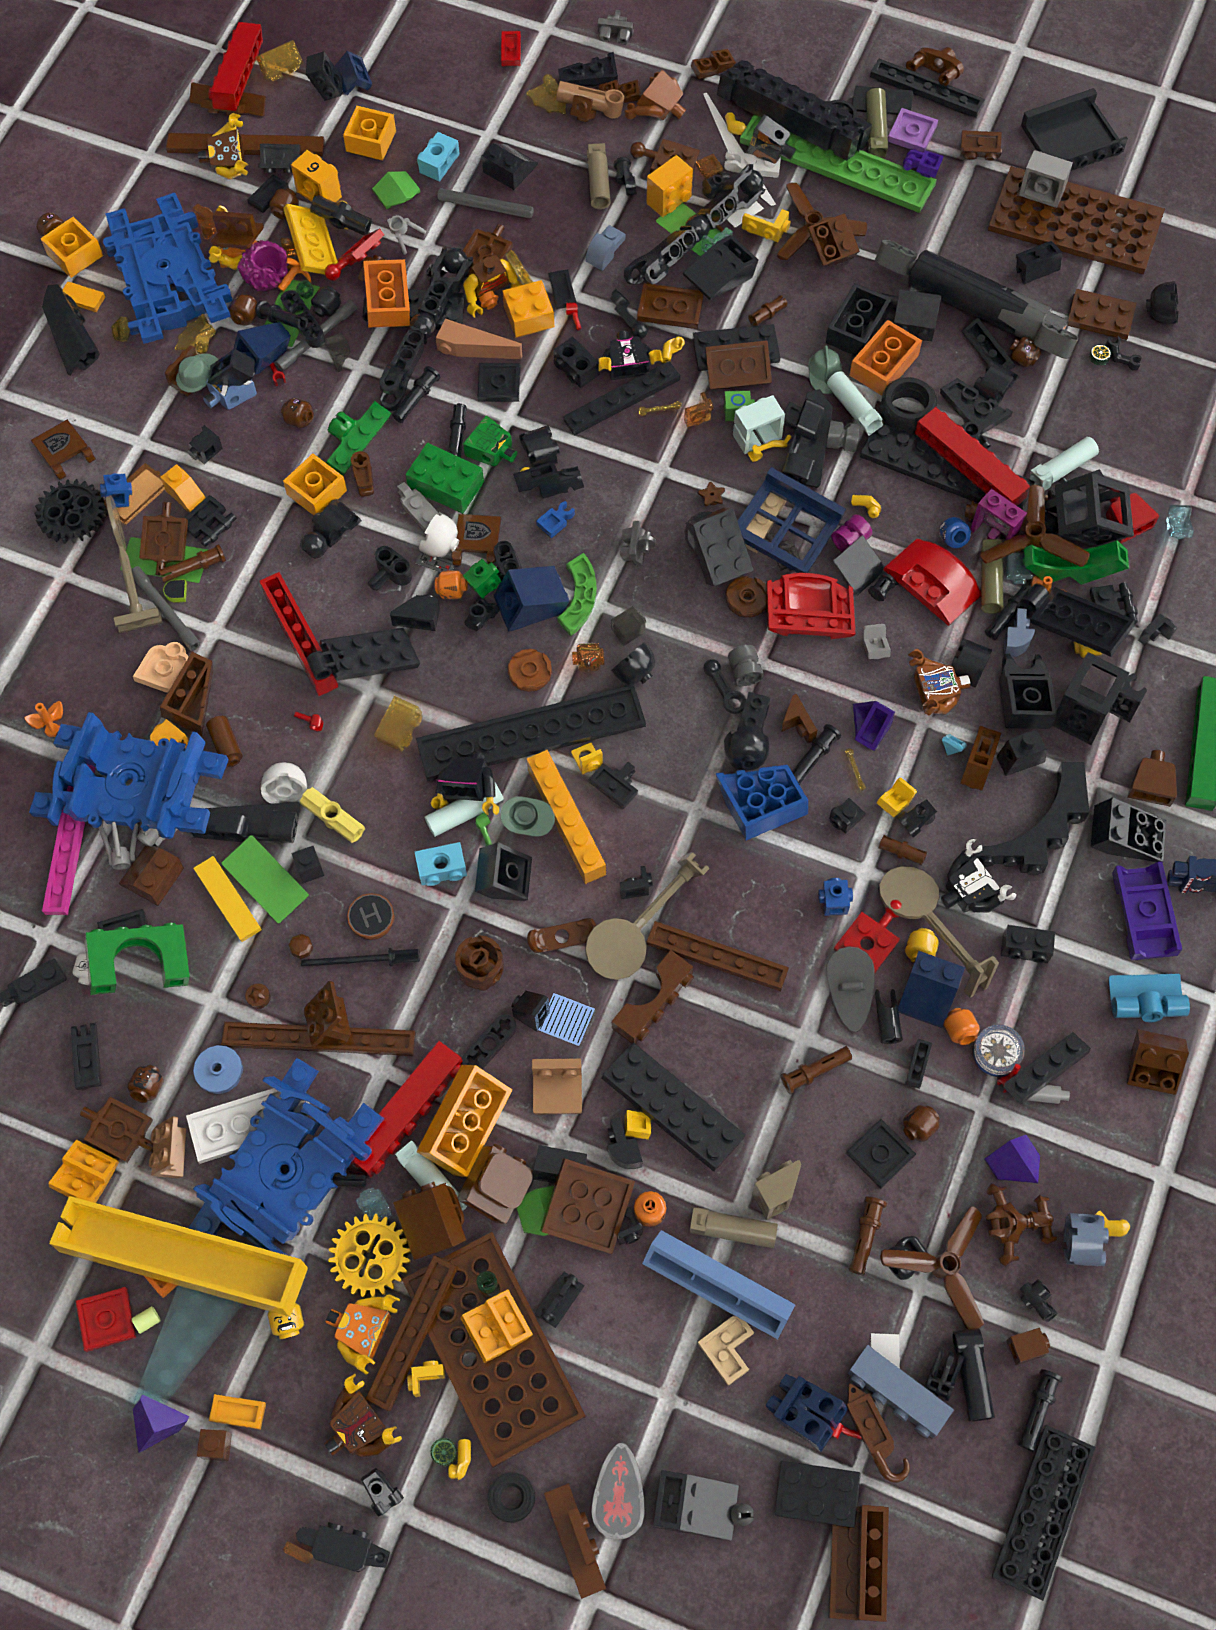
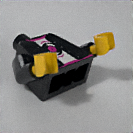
M620 331L616 335L617 339L610 341V348H607L602 357L599 358V371L608 369L611 380L638 377L650 371V362L651 365L657 361L663 362L661 350L649 348L645 343L641 342L639 337H629L627 331Z
M474 751L470 757H456L448 767L439 772L435 792L438 794L431 800V806L434 809L438 810L449 805L448 801L444 798L483 801L486 798V802L482 805L483 812L489 815L488 810L493 806V813L495 815L499 813L498 805L493 802V797H496L495 779L492 770L488 768L484 760V755Z

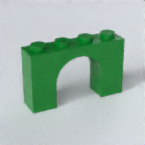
M166 923L157 927L142 925L133 929L118 927L110 931L94 929L86 932L84 942L90 995L115 993L114 959L119 952L132 946L145 947L158 957L161 965L163 988L188 986L190 975L183 924Z

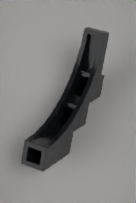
M1061 762L1057 770V789L1053 805L1037 825L1027 833L1011 841L992 846H982L981 852L974 853L973 857L976 856L984 867H990L994 864L1013 867L1020 864V873H1027L1028 875L1044 873L1048 865L1047 847L1053 850L1065 847L1069 839L1067 822L1071 824L1085 822L1090 813L1085 763Z

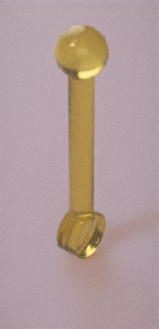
M676 401L670 405L652 408L640 407L638 412L639 415L645 416L648 412L671 408L680 409L682 404Z
M848 748L845 751V755L849 757L858 786L863 791L866 787L855 763L854 751Z

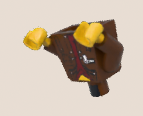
M356 1374L345 1379V1387L337 1397L331 1413L332 1420L329 1424L336 1434L327 1440L324 1445L332 1456L344 1447L352 1455L357 1454L360 1457L375 1456L382 1453L391 1444L402 1440L401 1436L396 1438L392 1436L393 1430L397 1427L386 1428L360 1391L356 1393L357 1390L364 1386L363 1380L357 1385L354 1384L353 1379Z

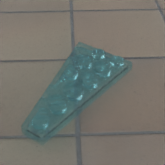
M178 1286L133 1403L136 1404L143 1394L166 1405L243 1304Z

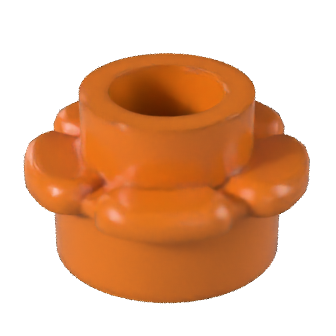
M493 291L486 292L479 298L480 306L487 310L494 308L498 304V295H495Z

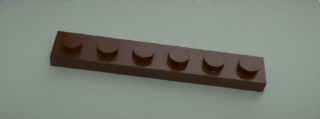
M654 921L647 939L648 946L668 953L672 950L680 957L780 992L789 970L787 966Z
M433 1256L366 1400L387 1411H391L456 1274L458 1266L438 1256Z

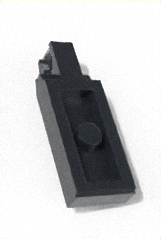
M53 958L8 984V989L0 993V1002L4 1007L14 1002L17 1004L23 1002L25 1004L67 979L57 960Z

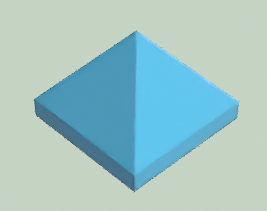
M947 734L942 739L947 756L961 752L967 747V743L951 734Z

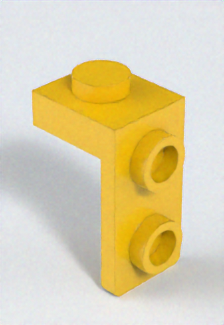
M782 209L774 223L744 213L742 229L765 237L768 240L779 242L783 233H787L791 221L788 220L789 211Z

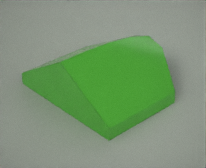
M406 171L387 172L372 188L374 194L386 209L391 208L390 206L402 204L420 193L419 187Z
M554 1186L538 1188L525 1194L521 1204L517 1207L524 1233L540 1236L549 1235L541 1232L540 1229Z

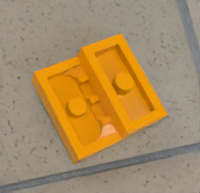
M75 1140L62 1158L63 1164L49 1181V1188L67 1197L72 1196L96 1203L119 1162L117 1159Z
M509 1290L486 1300L484 1304L460 1317L484 1363L505 1353L533 1335Z

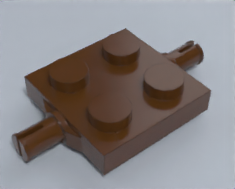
M497 224L493 232H484L479 229L474 231L463 249L467 257H473L471 267L483 261L486 257L497 255L499 259L505 260L513 245L511 241L500 236L505 229L503 225Z
M162 502L161 515L143 516L139 558L156 562L155 575L165 576V574L160 575L158 570L165 568L166 563L182 562L185 559L188 520L171 516L172 503Z
M112 1097L108 1098L104 1107L97 1113L87 1107H84L83 1111L80 1112L81 1117L92 1121L90 1129L84 1138L87 1143L126 1163L129 1162L139 1146L153 1152V1143L145 1138L146 1132L153 1122L151 1117Z

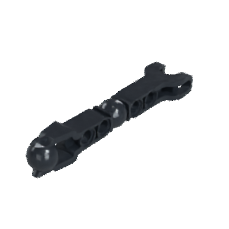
M747 164L740 173H735L723 182L722 191L706 204L699 213L689 217L685 226H681L680 230L674 231L649 253L635 259L625 268L624 278L628 284H639L645 281L646 284H655L664 278L668 273V269L690 251L696 243L705 239L710 230H714L716 225L722 224L737 210L750 208L758 200L759 196L764 194L766 189L763 188L764 179L761 173L753 169V164ZM738 185L740 186L742 192L744 194H747V196H745L740 201L738 200L737 194ZM637 269L640 274L633 279L632 271Z
M446 246L442 248L440 255L431 268V284L422 300V307H419L418 314L412 317L409 330L406 332L394 358L383 371L379 381L380 390L382 391L380 403L388 411H395L401 404L408 382L424 351V344H427V338L434 334L437 321L441 317L447 302L453 293L460 292L467 277V271L473 264V257H467L466 253L460 248L453 247L447 249ZM443 266L449 273L457 274L456 277H450L449 279L447 277H440ZM389 394L394 395L396 398L392 403L386 402Z

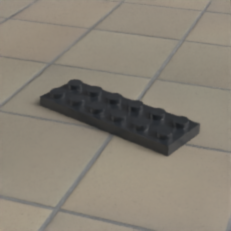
M634 1042L602 1075L601 1079L648 1116L713 1172L724 1162L746 1135Z

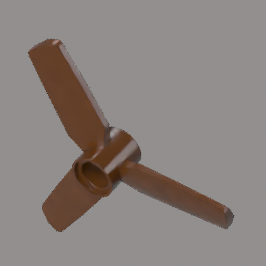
M792 182L788 183L786 188L799 215L805 220L804 226L799 228L777 253V257L780 260H788L811 238L808 231L809 226L833 218H823L821 212L813 209L800 186ZM847 219L854 236H866V222Z
M1039 485L1030 486L1027 510L1028 524L1025 528V534L1008 539L980 554L981 560L987 564L1022 550L1026 546L1033 545L1042 547L1046 552L1080 567L1087 563L1090 556L1089 552L1058 535L1046 533L1044 525V488Z
M973 1206L968 1208L947 1241L945 1253L934 1257L926 1252L884 1249L880 1255L883 1266L923 1273L932 1272L937 1278H944V1288L967 1329L980 1328L984 1325L983 1318L964 1277L958 1273L961 1268L959 1257L964 1254L982 1218V1214ZM943 1259L948 1263V1270L943 1267Z

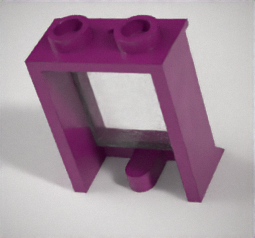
M991 489L978 503L971 532L974 533L984 522L993 528L988 533L987 539H997L1001 534L1006 537V540L1019 535L1027 513Z

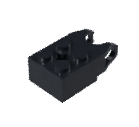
M1004 654L999 685L1005 727L1050 729L1057 716L1052 678L1049 676V670L1040 654H1035L1032 660V668L1023 669L1015 663L1010 654Z

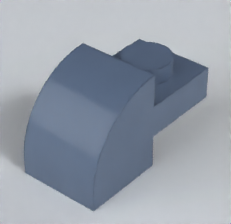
M608 225L601 234L596 233L588 247L586 262L603 271L614 258L616 249L625 240V233L611 225Z
M1018 608L1014 617L1013 627L1007 628L1004 636L1003 657L1004 654H1010L1012 657L1019 656L1029 648L1035 629H1029L1030 618H1026L1027 609Z

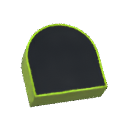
M186 579L171 580L165 584L163 592L168 601L186 602Z

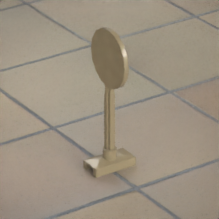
M111 495L106 496L108 514L119 546V559L130 603V614L114 617L115 626L118 627L119 633L161 624L163 621L157 607L143 610L142 605L139 604L129 556L126 553V541L119 513Z
M693 852L681 857L678 863L682 868L677 872L678 875L634 923L624 919L613 918L602 921L592 929L587 937L585 952L588 963L596 973L604 978L618 980L630 977L639 970L645 960L647 949L644 936L640 931L642 927L685 881L688 882L691 877L702 876L710 869L707 865L698 867L699 864L693 860L696 856Z
M901 866L887 872L879 885V896L884 906L890 908L897 916L905 919L924 918L965 965L966 971L971 975L964 990L969 998L974 996L979 985L984 990L987 989L999 962L994 956H991L978 963L932 912L935 910L940 898L939 888L934 879L925 871L915 867ZM898 900L902 906L896 910L890 906V902Z

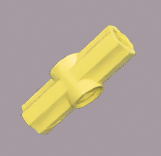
M313 787L303 793L300 804L321 819L326 827L334 829L351 843L359 840L365 827L343 811L338 803L330 801ZM330 813H337L335 817H327Z

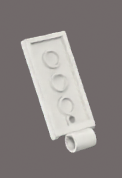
M273 1088L186 1115L199 1164L236 1153L248 1133L257 1129L251 1125V1118L255 1115L264 1118L263 1110L265 1107L261 1103L267 1100L270 1093L281 1100V1097H279L281 1092ZM301 1100L296 1109L294 1110V1112L305 1116H309L301 1112L303 1108L302 1105L306 1101Z

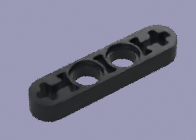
M294 290L284 292L280 298L284 309L293 314L302 310L303 313L298 316L305 317L308 323H312L309 327L304 328V330H299L307 344L312 348L324 345L326 339L323 330L299 294Z

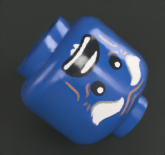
M948 518L940 526V537L951 548H961L970 540L971 529L960 518Z

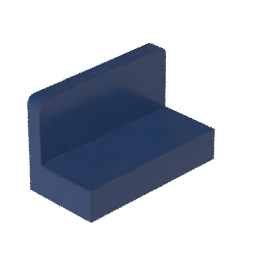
M346 51L335 65L343 77V93L349 95L355 86L369 90L372 87V82L362 57Z

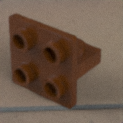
M215 211L212 216L217 234L211 243L212 246H219L221 248L249 249L263 230L264 225L263 223H255L253 214Z
M328 981L304 1008L308 1035L312 1046H317L325 1036L344 1041L351 1036L344 999L337 996L334 982Z

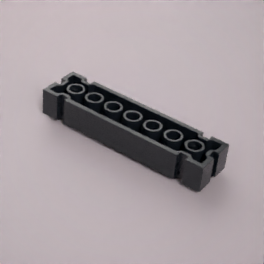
M741 60L733 65L732 68L720 74L717 96L727 101L733 100L737 106L761 118L765 114L787 131L826 151L829 149L834 151V155L846 161L853 157L856 151H861L868 144L872 124L866 122L865 119L860 117L854 119L847 110L840 109L832 105L831 102L816 97L813 93L805 92L797 85H791L783 81L782 78L767 73L764 69L755 70V66L751 65L748 61Z

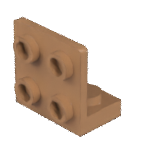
M532 1059L533 1113L535 1115L581 1114V1059Z
M170 1117L155 1126L151 1133V1142L153 1143V1153L149 1159V1166L152 1168L151 1176L177 1179L183 1177L186 1128L177 1127L178 1117Z

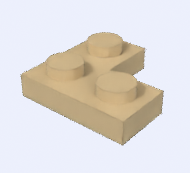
M735 1315L697 1343L727 1386L749 1371L746 1364L735 1351V1348L754 1335L747 1322Z

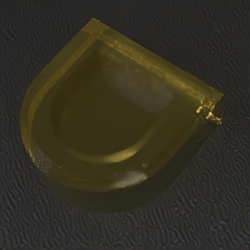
M120 317L111 326L112 334L116 341L126 342L129 337L130 328L128 327L127 317Z

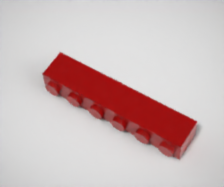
M238 22L236 29H233L232 39L228 41L227 52L223 54V62L219 64L218 74L214 76L213 86L209 88V99L212 100L214 109L237 110L263 43L261 24Z
M935 407L918 421L915 434L987 494L992 489L1016 506L1027 498L1030 485H1028L1026 480L1016 475L1008 465L1003 464L997 459L993 452L984 448L976 438L971 437L965 432L963 427L952 421L945 412Z
M280 572L260 580L263 594L318 696L338 688V682L335 680L333 673L323 680L315 679L307 662V657L313 652L323 651Z
M438 1041L379 1113L385 1119L369 1140L365 1141V1144L372 1149L371 1155L365 1161L355 1157L351 1163L369 1178L374 1174H379L386 1164L384 1161L390 1154L394 1155L401 1147V1140L406 1135H411L416 1129V1122L421 1116L425 1117L433 1107L432 1102L437 1097L440 1098L448 1089L447 1084L452 1078H455L461 1065H463L462 1057Z

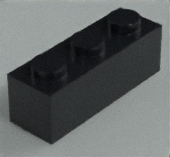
M917 1039L905 1085L920 1089L932 1047L931 1042Z

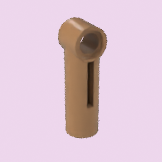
M560 81L556 101L572 105L574 95H580L593 99L592 109L603 112L609 118H618L622 114L624 95L621 91L612 89L606 92Z

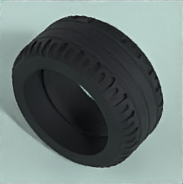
M914 377L899 378L892 381L885 388L880 404L882 420L885 424L895 429L915 434L918 421L937 407L935 391L929 384ZM904 397L913 398L919 401L925 409L916 414H906L896 409L892 402Z

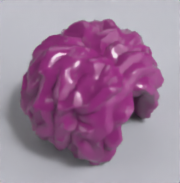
M260 240L252 244L249 249H245L237 268L242 279L256 291L272 290L282 282L281 279L288 273L287 254L284 248L279 247L278 244L268 240Z

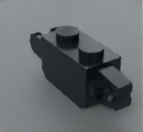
M328 1522L327 1527L320 1525L318 1530L302 1527L296 1533V1540L298 1542L313 1547L311 1553L315 1560L358 1573L366 1569V1566L386 1568L390 1552L373 1544L374 1541L367 1539L369 1533L353 1529L352 1534L342 1532L344 1526Z

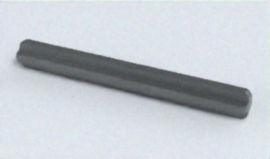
M440 188L437 194V198L440 201L525 218H532L534 213L532 206Z

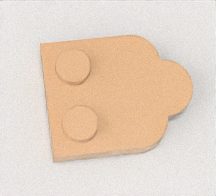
M171 642L166 646H153L133 675L134 681L168 693L189 657L184 646L178 642Z

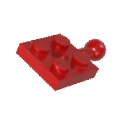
M379 228L363 236L337 259L338 262L336 264L328 265L324 271L326 278L331 281L337 280L343 268L348 264L351 266L356 262H360L367 256L366 252L381 244L380 239L385 235Z
M898 900L890 902V906L893 909L897 910L902 906ZM885 907L886 913L877 923L861 912L835 945L834 951L845 947L860 948L872 959L876 973L900 942L899 937L886 929L893 918L900 916L895 915L890 908ZM864 939H869L873 942L874 947L870 950H865L861 947L860 942Z

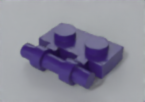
M912 149L908 151L903 161V167L907 171L913 167L917 168L916 172H919L924 177H936L944 156L926 150L923 153Z

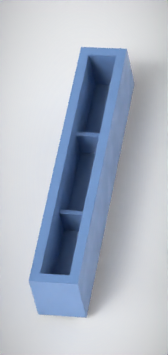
M662 1230L652 1242L642 1263L777 1340L795 1307V1304Z

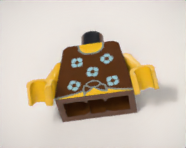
M235 113L230 114L229 122L207 139L208 150L198 151L200 164L210 162L215 173L229 180L241 174H248L246 170L248 163L244 159L242 137L238 129H236V127L241 128L243 122L238 121V118L241 116Z

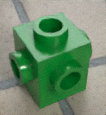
M483 559L474 563L463 575L469 586L482 599L488 593L494 591L498 584L502 582L497 575L499 570L492 562L487 564Z

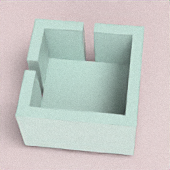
M774 396L761 398L757 402L748 406H742L735 411L733 436L744 454L753 451V445L761 446L760 441L753 432L754 429L764 444L772 440L782 439L785 413Z

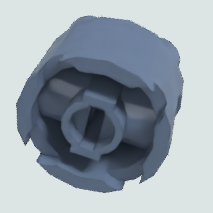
M1068 1213L1064 1225V1242H1066L1067 1249H1064L1066 1264L1105 1266L1106 1253L1103 1251V1243H1108L1109 1232L1108 1228H1104V1216Z

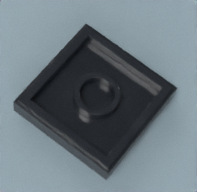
M479 363L478 402H519L520 363Z
M882 1119L846 1151V1154L880 1189L916 1156V1153Z

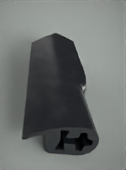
M59 284L48 285L42 308L67 374L71 376L75 366L86 370L99 358L100 353L83 325L85 318L75 301L63 292Z
M820 389L808 392L793 431L794 438L781 473L803 485L816 488L821 485L833 406Z
M287 802L205 808L210 811L205 834L191 832L194 838L243 842L245 838L247 839L252 835L256 840L294 843L299 820L300 803Z

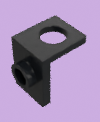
M630 1207L626 1209L624 1217L630 1219L631 1227L625 1231H619L617 1238L619 1245L625 1242L626 1245L634 1243L640 1239L639 1236L643 1233L642 1225L637 1223Z

